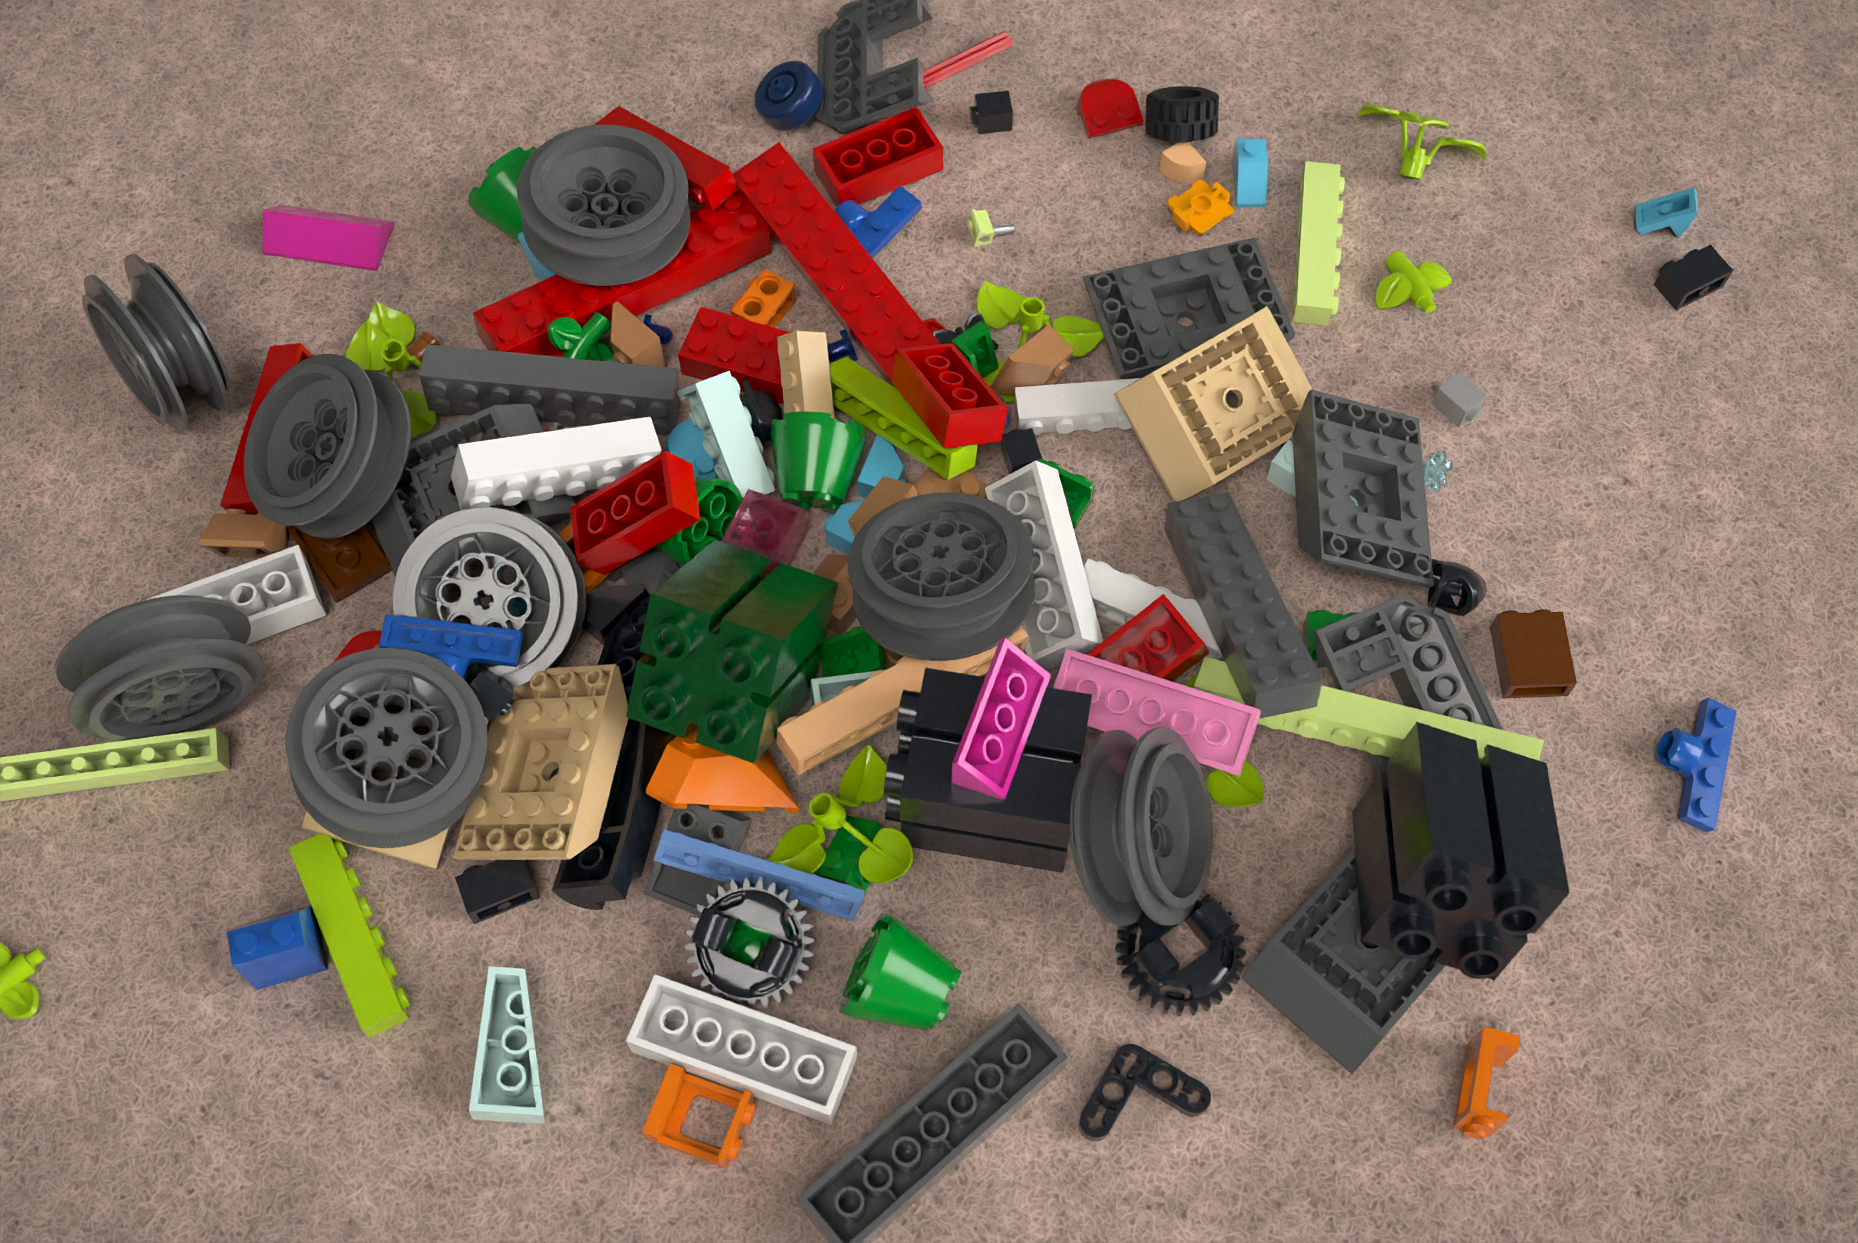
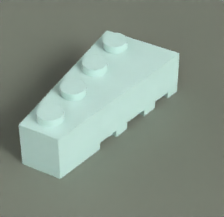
M730 371L676 391L680 400H687L692 412L688 414L693 427L697 425L704 434L702 445L706 454L710 458L716 459L718 463L714 468L718 478L733 483L739 489L744 503L775 491L773 472L765 465L762 457V444L759 438L753 434L750 426L752 424L751 415L748 409L742 405L739 397V384L731 376Z
M493 966L488 968L469 1106L472 1120L545 1124L525 969Z

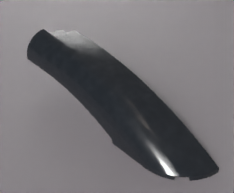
M650 596L641 600L642 606L635 609L630 616L624 614L615 624L606 639L598 665L616 664L619 667L627 704H629L637 661L646 654L639 650ZM628 718L598 840L573 858L561 860L552 891L562 900L584 909L603 910L605 901L625 900L631 879L642 876L661 806V801L646 794V788L667 744L672 741L673 734Z

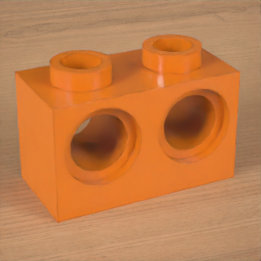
M764 269L758 277H754L751 280L748 290L741 299L738 298L734 301L731 307V315L776 328L796 302L795 284Z

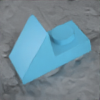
M1695 187L1635 205L1636 229L1640 235L1670 226L1677 238L1681 237L1698 215L1697 190Z

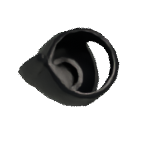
M744 379L743 387L745 393L740 397L743 407H746L751 415L752 424L750 426L754 436L759 438L762 446H769L772 444L770 435L772 419L783 420L782 409L775 395L769 391L753 390L749 380Z
M1431 559L1434 586L1429 588L1427 606L1431 608L1436 607L1458 616H1465L1473 611L1486 595L1487 586L1484 579L1474 570L1463 564ZM1452 596L1460 597L1458 605H1455Z

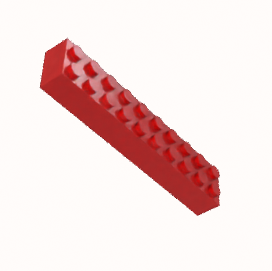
M780 142L733 173L738 191L770 228L771 236L887 383L895 387L891 380L896 349L940 344Z
M737 191L713 211L707 207H702L690 213L689 233L682 249L670 263L656 273L631 283L612 286L577 283L556 274L473 312L478 336L488 350L552 356L561 352V350H557L552 345L548 337V327L554 320L569 317L575 319L583 327L597 311L612 322V307L617 301L634 316L640 315L771 253L770 228L743 195Z

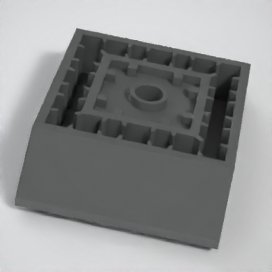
M1255 237L1083 276V282L1120 379L1142 378L1268 306L1285 340L1288 342L1295 337V331ZM1185 317L1192 320L1193 324L1183 326L1177 320Z
M1311 389L1307 393L1292 434L1299 547L1319 562L1431 588L1434 586L1419 418ZM1349 495L1353 496L1357 500L1358 506H1356L1355 502L1349 497Z
M532 404L493 405L410 443L405 467L396 488L381 510L372 518L395 577L404 554L416 537L435 521L454 512L461 511L457 496L452 495L453 482L451 479L458 444L544 432ZM562 494L544 501L531 499L521 501L513 506L499 504L489 507L522 513L552 527L571 518L570 507L575 505L572 496Z
M1355 847L1276 933L1241 977L1243 981L1351 1074L1358 1069L1446 966L1434 962L1433 953L1424 958L1408 959L1397 955L1392 949L1378 945L1376 948L1369 949L1362 945L1360 942L1361 922Z

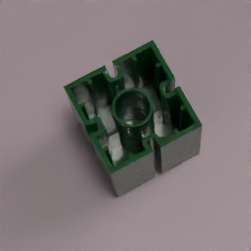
M718 540L712 541L650 595L639 650L646 654L637 661L626 717L685 738L698 726L696 743L755 764L777 738V728L786 719L796 716L810 699L811 679L816 677L823 646L818 644L826 636L839 582L781 563L765 577L766 569L771 562L770 558Z

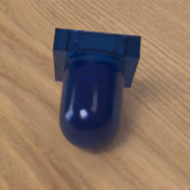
M645 314L643 323L659 336L661 344L671 342L673 338L671 329L651 323L652 315Z
M846 329L840 331L842 339L827 345L830 362H835L847 356H850L852 361L859 360Z

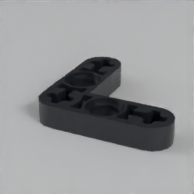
M1126 1044L1116 1052L1082 1111L1079 1120V1130L1090 1141L1105 1139L1136 1086L1190 1117H1198L1206 1112L1211 1102V1093L1203 1083L1135 1044ZM1132 1053L1137 1056L1136 1063L1140 1067L1132 1066L1126 1076V1079L1132 1080V1083L1129 1084L1122 1076L1112 1074L1111 1072L1115 1070L1120 1074L1125 1064V1060L1121 1057H1129ZM1158 1071L1168 1073L1172 1079V1086L1166 1090L1156 1088L1152 1082L1153 1074ZM1179 1080L1185 1083L1181 1089L1182 1091L1190 1095L1194 1091H1198L1201 1094L1199 1100L1204 1104H1196L1194 1107H1190L1187 1104L1189 1098L1180 1092L1177 1099L1173 1098L1171 1095L1176 1091ZM1109 1083L1118 1084L1123 1090L1122 1099L1117 1102L1108 1101L1103 1095L1105 1085ZM1097 1100L1104 1108L1115 1111V1113L1111 1115L1109 1111H1106L1101 1121V1124L1105 1127L1104 1130L1097 1128L1095 1132H1092L1088 1129L1090 1123L1086 1118L1093 1119L1100 1109L1099 1105H1094V1102Z

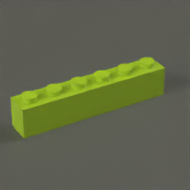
M847 357L829 364L832 398L835 407L947 480L975 467L978 444L959 446L958 448H943L897 388Z
M317 834L289 847L361 1030L371 1038L410 1019L405 1009L411 1006L404 988H397L393 977L398 975L397 969L390 956L384 958L380 948L386 945L383 935L378 926L372 928L368 917L373 915L371 906L365 896L359 897L356 887L361 886L358 875L353 867L347 868L344 858L349 856L344 842Z

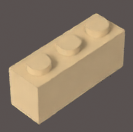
M794 331L777 337L784 413L799 411L830 413V418L835 419L826 333Z

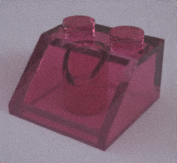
M748 489L721 542L770 558V565L766 569V575H769L781 563L791 565L809 529L807 510Z

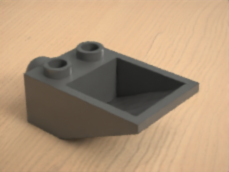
M687 804V809L674 808L667 830L740 852L752 818L729 810H709V805ZM690 815L693 818L691 825L687 824ZM723 827L724 836H717L715 828ZM655 862L644 894L700 916L701 913L696 907L697 904L708 907L710 903L705 895L710 893L718 898L717 886H724L725 882Z

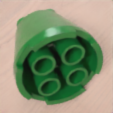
M535 146L525 151L518 147L500 157L485 171L488 176L483 180L479 189L477 187L472 188L468 197L469 206L479 217L518 243H520L518 234L523 232L522 214L517 200V183L527 159L537 150Z
M810 411L784 413V419L780 421L772 419L770 435L779 494L783 502L791 504V510L804 513L809 512L811 507L821 508L822 511L827 513L837 512L844 503L865 445L866 429L862 424L855 420H848V424H845L838 419L830 418V413Z
M694 477L701 520L655 547L681 567L714 540L736 547L740 536L735 535L739 514L741 515L745 512L742 495L733 483L719 478Z
M881 913L872 926L873 937L867 939L854 962L842 996L848 998V1001L845 1005L841 1004L839 1012L855 1019L920 1030L932 1029L936 1021L941 1023L946 1015L949 1003L944 1000L948 990H953L957 985L961 970L955 968V965L897 918Z

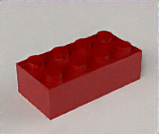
M917 107L812 149L814 172L836 207L845 200H853L858 205L895 190L899 185L903 187L943 170V146Z
M701 306L678 353L681 374L699 380H706L730 371L731 376L739 384L740 392L745 393L743 380L748 379L753 390L769 391L775 395L778 403L784 404L777 337L791 332Z
M953 343L896 349L891 382L943 448H958L959 446L973 444L985 445L989 442L1002 441L1008 407Z
M665 450L571 506L570 512L576 563L605 575L700 521L692 463Z
M1162 594L1086 655L1173 682L1210 652L1205 643L1174 605Z

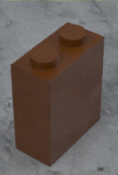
M1541 609L1533 613H1518L1517 611L1509 610L1497 614L1490 626L1502 699L1568 696L1577 684L1563 612H1551L1548 609Z

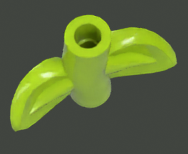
M1396 251L1385 260V265L1392 274L1380 281L1376 291V305L1378 309H1390L1403 304L1411 298L1417 308H1423L1426 313H1431L1436 308L1433 302L1434 294L1431 290H1440L1448 287L1452 282V278L1437 263L1427 261L1416 267L1402 251Z
M0 942V1010L8 1018L17 1020L27 1019L37 1012L39 1006L38 990L33 983L26 980L37 972L35 966L46 959V956L38 947L27 955L21 952L12 958L9 949Z

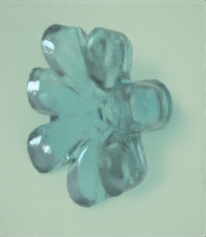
M1445 451L1431 453L1428 463H1423L1424 475H1426L1425 485L1435 492L1440 490L1441 484H1448L1449 476L1445 472L1451 471L1453 467L1452 461H1445L1447 457Z

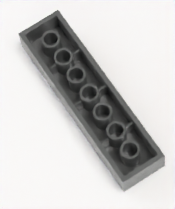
M426 344L419 373L428 410L440 414L460 413L471 416L493 405L532 404L540 422H554L565 426L573 424L590 426L651 417L655 432L659 435L670 434L677 426L680 408V398L676 392L679 391L678 368Z
M1229 492L1168 503L1165 532L1245 705L1260 709L1259 719L1317 707L1323 680Z
M1018 1003L796 1198L798 1206L829 1243H871L1064 1070L1068 1056Z

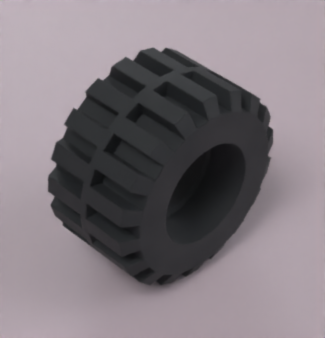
M1194 86L1166 87L1149 93L1146 97V134L1167 142H1194L1216 135L1218 133L1219 95L1209 89Z

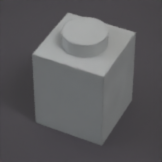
M1459 371L1438 388L1432 405L1460 428L1467 421L1473 423L1480 417L1484 411L1482 405L1487 394Z

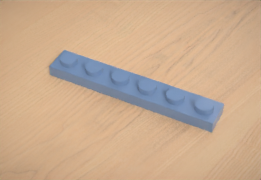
M664 829L654 857L656 862L730 884L731 880H736L739 887L742 888L745 878L751 879L752 887H756L759 878L764 879V889L767 890L773 882L778 883L776 891L778 895L785 889L790 890L789 896L786 899L788 902L799 898L801 901L799 905L850 921H854L865 890L852 887L849 884L838 883L819 877L816 874L802 872L786 867L783 864L769 862L747 853L733 851L714 843H707Z

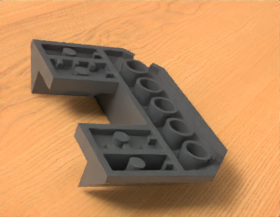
M855 0L843 5L836 13L838 19L830 28L824 27L819 33L817 76L823 85L822 102L816 111V117L819 121L842 132H846L887 119L933 101L923 86V64L918 57L883 70L882 39L889 38L892 35L923 24V22L931 20L932 16L926 0Z
M1403 594L1314 631L1318 669L1327 665L1338 690L1348 692L1390 674L1404 706L1503 730L1448 612L1436 607H1428L1417 602V599ZM1383 755L1369 756L1377 776L1380 772L1387 773L1386 764L1391 757Z

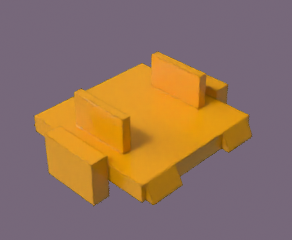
M1199 179L1191 184L1192 187L1181 195H1175L1167 200V207L1173 212L1171 220L1182 231L1186 233L1191 229L1199 237L1235 212L1234 208L1229 205L1231 194L1218 182H1215L1211 188L1204 180Z

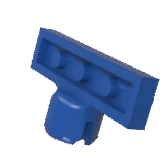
M899 185L872 212L866 211L853 200L843 201L834 211L873 258L923 207L919 199Z
M386 614L379 647L408 649L429 655L451 667L465 680L467 668L471 663L479 662L517 667L523 633L519 630Z
M1711 698L1700 701L1694 736L1679 728H1674L1672 731L1665 732L1662 735L1655 752L1656 759L1660 764L1681 773L1684 777L1685 785L1678 819L1705 832L1716 830L1737 712Z

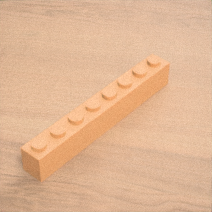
M1021 626L1008 640L1022 652H1025L1028 634ZM997 646L983 653L957 660L929 661L904 656L895 666L885 671L878 670L868 677L867 681L857 686L850 685L844 688L837 697L827 702L820 701L810 708L809 712L800 717L793 716L786 719L777 728V745L799 776L896 723L903 690L920 692L925 668L982 676L988 672Z

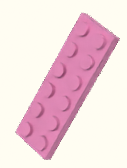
M1066 649L1053 686L1055 689L1092 694L1088 728L1101 732L1112 730L1125 731L1137 741L1150 729L1169 728L1184 740L1199 764L1240 777L1261 714V710L1070 649Z

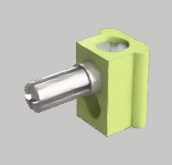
M972 209L969 212L966 223L975 247L991 244L993 236L1014 233L1012 223L992 225L987 210L976 211Z

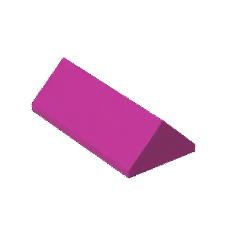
M279 205L263 210V254L378 271L394 227V222Z
M1001 638L952 763V783L998 799L1006 798L1051 674L1006 638Z

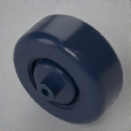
M801 61L781 63L771 69L760 81L754 97L756 111L772 128L779 131L793 130L805 124L816 113L822 102L823 85L819 77L807 64Z

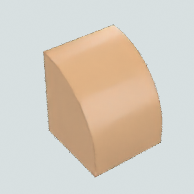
M1179 142L1162 152L1159 170L1167 178L1175 182L1190 184L1199 179L1203 180L1206 161L1189 142Z

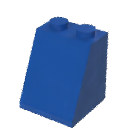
M311 905L245 923L227 932L232 967L257 990L327 970L321 930Z

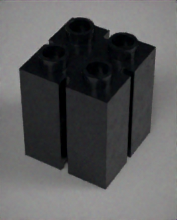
M925 668L921 691L903 690L896 727L897 731H901L898 754L890 753L884 781L883 793L888 796L885 820L901 822V832L908 838L912 848L1063 873L1070 838L1071 798L1075 779L1081 766L1092 694L1046 687L1006 798L998 799L952 783V763L985 677Z
M1416 722L1387 762V773H1379L1352 811L1362 940L1392 949L1397 955L1408 959L1424 958L1433 953L1434 962L1459 969L1467 977L1495 980L1528 942L1527 934H1535L1570 893L1547 763L1489 744L1484 748L1485 756L1479 762L1476 740Z

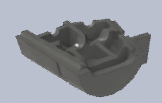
M652 548L610 573L609 579L613 583L622 578L627 585L642 584L647 588L648 596H650L655 589L676 573L679 567L659 549Z

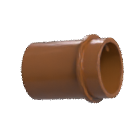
M424 332L407 348V351L422 362L426 344L439 345V343L429 333Z

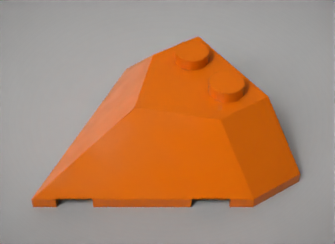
M698 726L685 738L676 736L667 744L646 788V794L675 809H687V804L709 805V810L765 812V807L786 808L785 813H799V806L768 749L753 764L696 743Z

